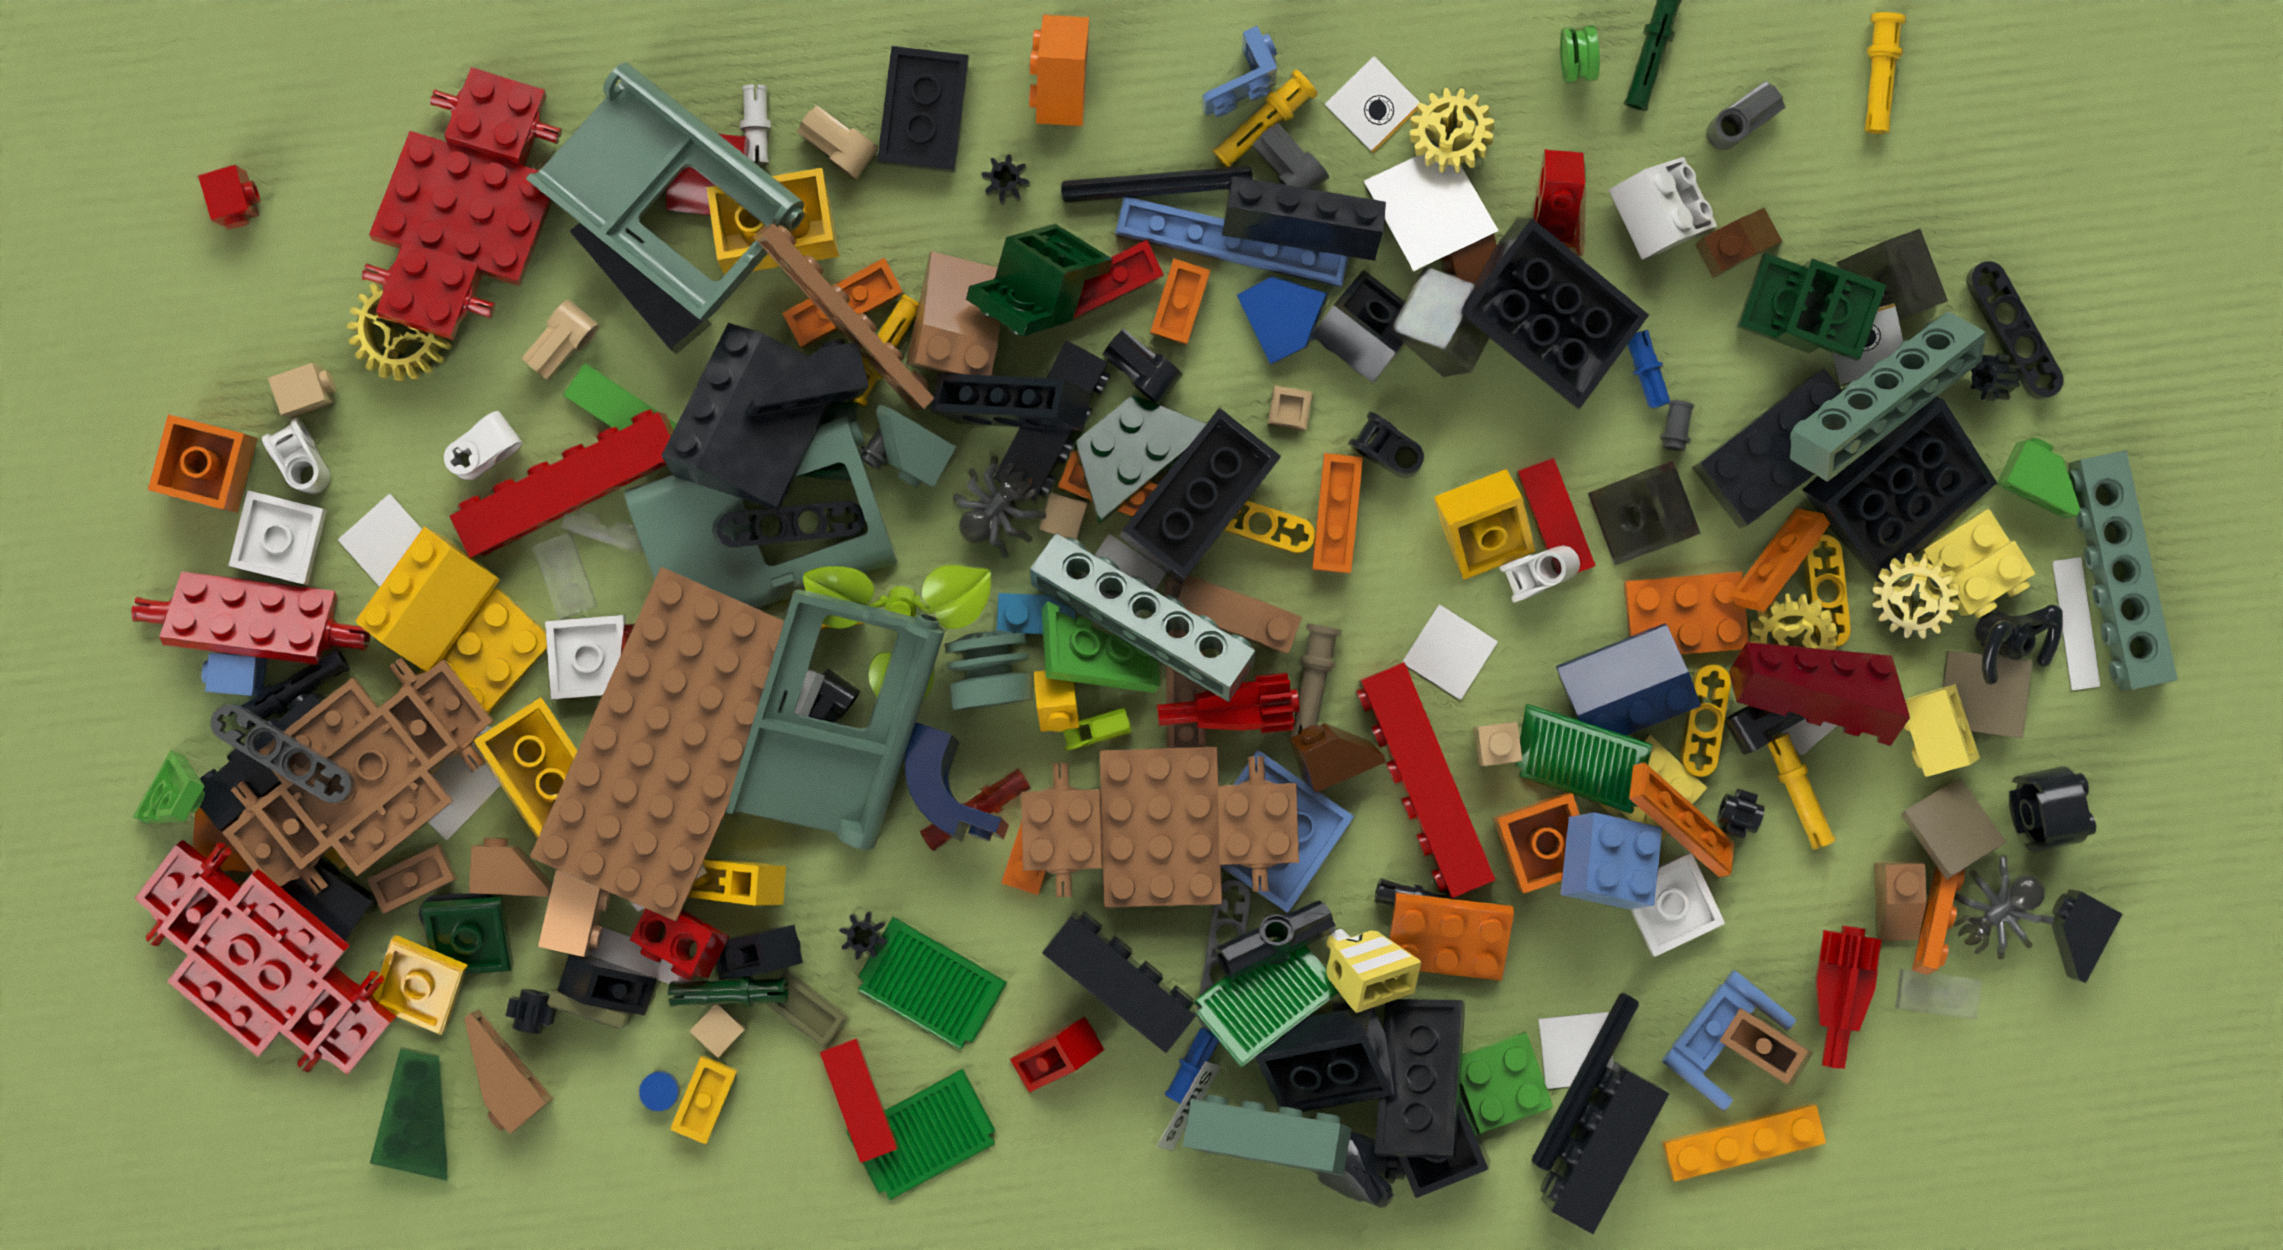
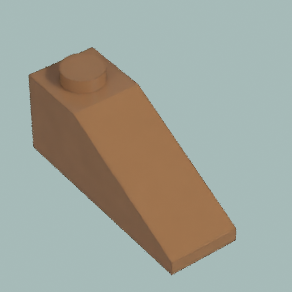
M1188 576L1185 579L1177 596V599L1184 604L1186 610L1197 616L1205 615L1216 622L1219 629L1225 633L1239 635L1248 642L1276 653L1289 654L1302 620L1301 616L1192 576Z
M478 1009L468 1014L464 1020L484 1104L490 1110L487 1115L491 1122L499 1130L503 1131L506 1129L511 1134L554 1098Z

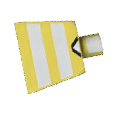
M1338 929L1328 937L1326 945L1331 951L1326 970L1327 977L1356 1013L1415 992L1421 961L1378 931L1371 930L1350 937L1344 930Z

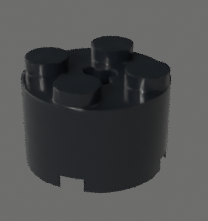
M2059 766L2013 778L2012 783H2017V787L2015 790L2009 791L2010 813L2017 833H2025L2030 841L2024 843L2028 850L2038 853L2084 842L2087 836L2095 834L2096 822L2094 816L2089 812L2086 798L2089 793V785L2082 773L2074 774L2068 767Z

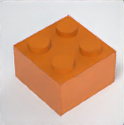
M168 414L148 490L238 513L258 438Z
M1565 792L1492 817L1518 892L1524 894L1562 881L1569 817L1580 815L1573 793Z

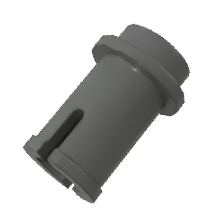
M1680 400L1669 402L1665 434H1660L1663 448L1685 451L1686 444L1691 443V439L1688 438L1694 404Z
M880 426L868 445H862L860 448L863 462L877 470L882 465L886 466L888 463Z

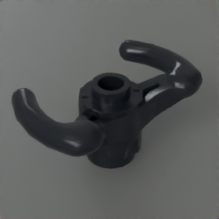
M2048 605L2040 610L2020 616H2009L2000 611L1996 614L1989 612L1983 615L1976 625L1975 637L1981 641V646L1984 647L1982 672L1985 683L1995 684L1998 681V654L2012 660H2019L2027 656L2035 646V636L2046 629L2047 633L2038 654L2037 663L2040 666H2049L2057 651L2062 635L2063 611L2061 607Z

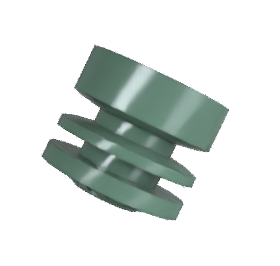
M1003 630L967 634L953 642L944 643L945 654L963 653L964 660L947 663L948 670L965 671L966 679L950 684L953 710L1033 700L1030 674L1014 673L1011 666L1028 659V653L1010 654L1009 646L1026 643L1025 633L1015 634Z

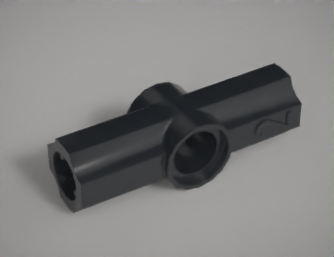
M1318 900L1285 916L1274 914L1266 917L1261 922L1259 928L1217 946L1216 955L1225 975L1233 980L1267 963L1276 965L1284 963L1290 958L1293 951L1334 933L1336 925L1327 905ZM1279 937L1283 941L1273 942L1269 940V938Z

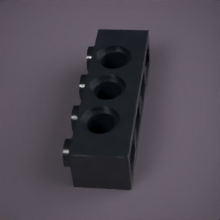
M938 373L931 411L958 424L1083 431L1091 393L1065 379Z

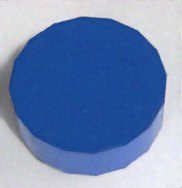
M656 1071L649 1074L639 1087L641 1102L653 1111L669 1109L680 1095L678 1080L666 1071Z

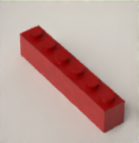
M652 409L643 411L631 418L632 425L620 431L617 426L609 428L596 436L598 442L584 448L583 444L573 446L561 453L562 460L552 465L548 461L539 463L527 470L528 477L516 483L513 478L505 480L492 487L494 494L482 500L479 496H474L459 503L457 506L460 511L449 517L469 558H482L667 466L661 455L674 431L667 415L662 412L654 413Z
M1405 662L1359 680L1361 689L1356 690L1358 700L1364 712L1371 710L1376 722V725L1371 726L1373 736L1379 748L1386 746L1391 761L1386 762L1387 769L1394 784L1401 782L1406 793V797L1402 798L1401 802L1409 820L1416 818L1422 833L1417 834L1416 838L1424 856L1431 854L1437 869L1432 870L1431 874L1439 892L1446 891L1449 897L1454 898L1495 881L1494 874Z

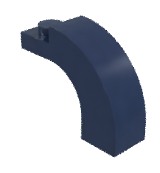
M916 722L906 750L905 774L910 794L919 810L940 830L961 842L964 839L967 828H970L969 835L990 842L992 836L1004 840L1009 824L1000 817L957 802L952 794L949 784V773L960 742L952 734Z

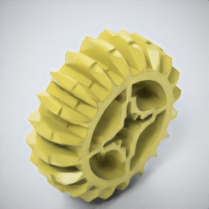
M375 283L370 284L369 288L373 296L369 298L364 294L358 295L359 301L364 303L361 310L357 307L350 309L353 315L359 317L358 322H349L347 324L348 329L358 332L357 335L349 339L351 345L361 346L355 353L356 358L359 360L368 358L365 368L370 371L379 368V376L385 379L393 372L394 379L402 382L407 371L411 379L417 380L420 375L419 367L428 374L432 373L433 367L429 361L433 359L443 363L445 358L438 351L441 347L451 350L452 344L443 340L444 337L408 326L410 330L417 333L416 335L408 332L399 334L394 328L386 325L387 323L394 325L398 323L378 317L376 309L383 290ZM374 325L381 327L385 333L383 346L386 349L384 355L375 343ZM419 342L424 344L415 354L398 359L399 354H404L405 349L411 343Z

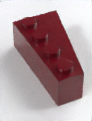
M1746 642L1729 670L1736 702L1783 716H1786L1789 711L1799 714L1806 719L1807 723L1821 726L1823 722L1844 727L1843 733L1857 737L1861 733L1877 737L1878 743L1888 746L1893 744L1910 719L1892 655Z

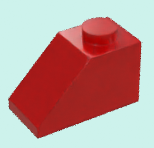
M1084 1016L1010 1058V1061L1030 1093L1076 1071L1105 1049Z

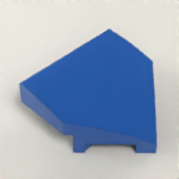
M1270 277L1237 294L1270 365L1308 347L1309 342L1314 341L1315 338L1311 335L1316 329L1322 307L1326 304L1329 293L1302 286L1285 278Z

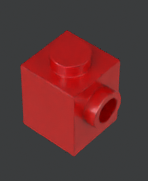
M231 165L198 175L211 221L225 226L226 229H235L249 224L248 219L260 216L256 205L261 202L258 188L253 180H249L247 171L237 165Z

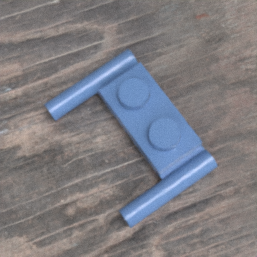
M1733 970L1727 976L1725 982L1717 987L1672 1044V1049L1662 1059L1665 1065L1723 1111L1730 1106L1733 1098L1705 1077L1703 1073L1726 1046L1720 1042V1039L1739 1009L1742 1008L1751 1014L1755 1007H1757L1786 1031L1796 1022V1018L1736 970Z

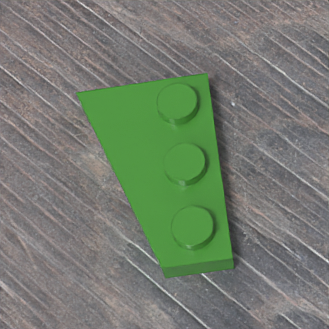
M1047 601L1042 607L1046 678L1154 693L1160 687L1157 659L1115 634L1110 635L1092 627V621L1081 616L1074 619L1059 612L1060 607Z

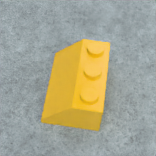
M823 168L772 176L804 202L803 211L805 216L803 221L795 230L789 231L796 239L794 246L804 257L809 255L816 261L840 257ZM717 186L706 187L717 261L725 275L756 241L753 236L765 225ZM767 254L753 271L780 266Z
M424 526L355 622L379 642L428 672L441 662L501 579L474 558H469L465 551L448 538Z
M541 697L474 740V747L483 760L486 761L487 766L537 839L577 753V749Z

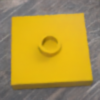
M395 935L390 941L379 976L382 975L384 977V983L379 986L373 996L395 1016L442 1035L447 1028L468 965Z

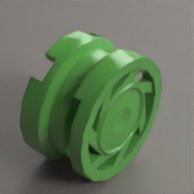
M1594 25L1584 26L1579 31H1575L1573 27L1562 28L1560 34V62L1565 83L1576 82L1578 78H1585L1586 81H1596L1598 79L1600 51L1598 35Z

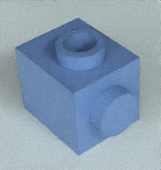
M209 653L208 660H205L202 667V682L206 684L205 692L258 696L263 693L265 686L267 658L229 653Z

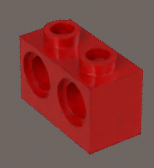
M1544 149L1533 204V219L1560 242H1573L1585 187L1584 152Z
M645 908L630 941L642 947L639 952L641 955L658 963H661L663 959L673 965L671 968L673 973L687 980H692L693 976L710 977L730 936L683 909L678 920L674 921ZM665 925L666 934L663 940L660 941L659 931ZM696 942L697 952L691 959L690 948Z

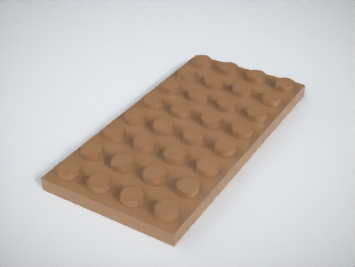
M660 567L530 858L677 921L730 802L731 791L784 621Z

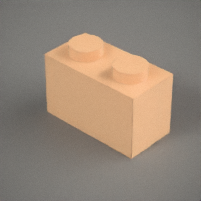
M557 869L538 947L581 957L590 955L592 949L597 950L603 934V927L598 926L601 911H607L612 893Z

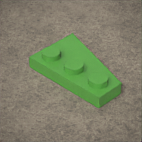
M173 750L169 751L132 818L146 824L185 822L190 812L195 813L199 809L205 796L203 791L205 786L184 755Z

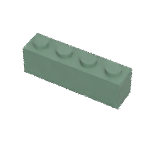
M1205 1095L1204 1101L1191 1099L1183 1147L1205 1153L1344 1176L1352 1128L1340 1124L1339 1116L1317 1113L1315 1120L1303 1118L1302 1110L1288 1107H1279V1112L1273 1113L1266 1112L1264 1104L1251 1101H1242L1241 1107L1228 1105L1229 1099L1220 1096Z

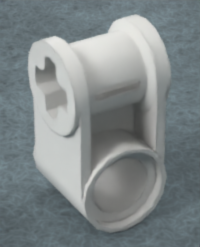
M495 411L478 421L471 430L446 448L444 463L447 469L458 477L465 480H474L498 462L511 456L521 447L523 442L500 411ZM463 453L469 455L468 460L471 464L467 468L461 465L462 459L460 456Z
M298 417L291 419L289 426L272 436L270 434L262 436L266 450L277 463L286 482L291 487L314 495L321 493L327 488L330 482L329 469L316 449L311 434ZM312 466L314 475L308 483L303 484L301 473L306 467Z
M1563 545L1533 556L1532 554L1499 568L1501 572L1506 573L1514 594L1511 599L1515 603L1546 591V588L1571 579L1578 572L1580 561L1577 553L1572 548ZM1552 557L1557 558L1561 563L1562 570L1560 574H1557L1551 566Z

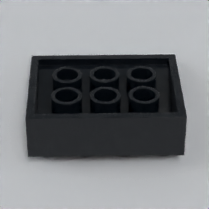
M1532 218L1515 220L1493 250L1459 312L1461 316L1577 409L1582 407L1649 316L1647 312Z
M728 322L661 455L674 477L779 511L830 403L748 418L746 409L755 397L809 356L764 333Z
M1936 396L1828 482L1817 476L1802 491L1815 510L1825 515L1830 522V529L1876 582H1883L1878 577L1882 568L1891 571L1890 563L1892 559L1896 558L1901 564H1904L1908 553H1911L1912 556L1916 555L1995 486L1997 481L1946 402Z

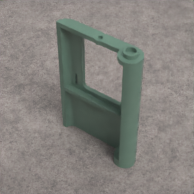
M848 416L820 425L796 476L839 462L845 464L868 526L866 534L776 565H769L765 562L759 545L725 547L719 544L713 536V523L720 514L746 510L742 498L674 477L672 474L625 490L624 492L631 518L654 580L660 567H663L756 609H761L792 598L793 591L795 590L806 591L803 583V574L809 570L826 566H843L857 569L865 574L898 563L860 454L859 445L864 444L865 440L858 421L851 423ZM749 516L747 518L750 524L735 525L732 518H730L729 525L722 529L723 534L730 535L731 541H733L736 533L751 532L750 540H753L754 536L751 531Z
M793 591L731 791L730 802L725 813L744 812L835 832L838 838L845 844L859 849H874L945 630L939 626L937 618L921 613L917 614L916 617L810 591ZM828 615L892 629L897 632V638L870 722L863 729L811 718L795 712L822 622Z

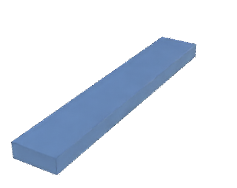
M1123 198L1115 236L1140 242L1147 240L1149 244L1342 287L1348 256L1222 236L1224 223L1222 218L1135 198Z

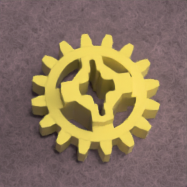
M1444 88L1442 98L1438 99L1435 94L1431 93L1429 94L1430 105L1427 106L1423 103L1417 105L1419 116H1411L1410 119L1411 127L1413 128L1410 131V141L1416 143L1414 146L1416 156L1426 153L1425 165L1427 167L1436 161L1439 163V172L1443 173L1447 165H1453L1454 171L1460 173L1461 163L1466 162L1470 168L1475 167V155L1485 159L1487 156L1485 145H1493V134L1490 131L1494 130V119L1487 118L1489 116L1488 105L1478 108L1479 96L1477 94L1468 100L1465 98L1464 89L1460 88L1457 96H1451L1449 89ZM1465 113L1470 115L1474 121L1468 120ZM1455 121H1457V128L1453 130L1449 140H1447V133L1450 132L1451 128L1454 127ZM1429 140L1436 141L1439 145V149L1435 147Z
M1911 553L1906 555L1904 564H1901L1896 558L1892 559L1890 563L1891 571L1882 568L1878 577L1883 582H1875L1873 592L1879 594L1873 600V607H1883L1878 617L1879 621L1890 619L1892 621L1889 629L1891 632L1897 630L1899 626L1904 628V638H1909L1912 630H1918L1921 639L1926 638L1928 628L1939 634L1942 630L1941 620L1951 624L1954 615L1950 610H1958L1960 600L1953 597L1959 594L1960 585L1949 584L1955 574L1953 570L1945 573L1941 572L1943 561L1938 560L1934 565L1928 563V554L1925 553L1921 557L1920 562L1914 561ZM1914 573L1913 576L1906 580L1898 579L1903 575ZM1928 577L1932 578L1940 588L1934 587ZM1919 583L1920 601H1917L1916 608H1913L1912 592L1915 591L1916 585ZM1893 604L1898 605L1899 608L1901 609V611L1904 613V615L1901 614V613L1894 607ZM1927 612L1934 613L1929 617L1919 618L1921 615Z
M1789 593L1785 594L1784 603L1779 604L1774 600L1770 604L1771 609L1769 611H1757L1760 621L1751 622L1753 635L1750 636V641L1753 643L1769 644L1767 635L1768 632H1771L1774 638V645L1836 650L1834 636L1837 635L1836 624L1831 623L1833 620L1830 610L1822 611L1821 601L1818 599L1812 602L1811 605L1807 604L1806 594H1801L1798 602L1792 601ZM1815 624L1820 630L1818 640L1813 633Z

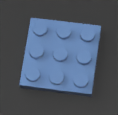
M1257 750L1252 756L1255 757L1256 773L1258 772L1257 757H1265V780L1276 784L1297 783L1299 863H1279L1268 867L1269 891H1261V876H1259L1260 891L1258 893L1288 913L1354 816L1320 792L1315 793L1303 780ZM1249 763L1233 785L1249 781ZM1240 864L1221 865L1223 869L1252 888V868Z

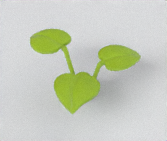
M944 565L935 568L926 576L922 586V597L928 605L922 602L921 597L916 596L911 588L906 586L894 587L889 591L887 597L882 595L880 600L867 604L874 595V584L863 572L850 567L826 566L809 570L803 574V583L806 591L875 608L883 606L885 607L884 610L915 617L917 607L926 614L935 612L941 626L947 629H959L973 623L984 610L990 595L991 571L987 568H972L962 565ZM828 615L822 623L829 627L840 629L851 627L858 623V621ZM879 652L870 663L868 678L876 697H878L892 652ZM934 667L923 700L933 688L935 679Z

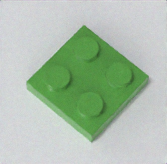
M1526 1032L1462 1054L1461 1085L1479 1133L1553 1108Z

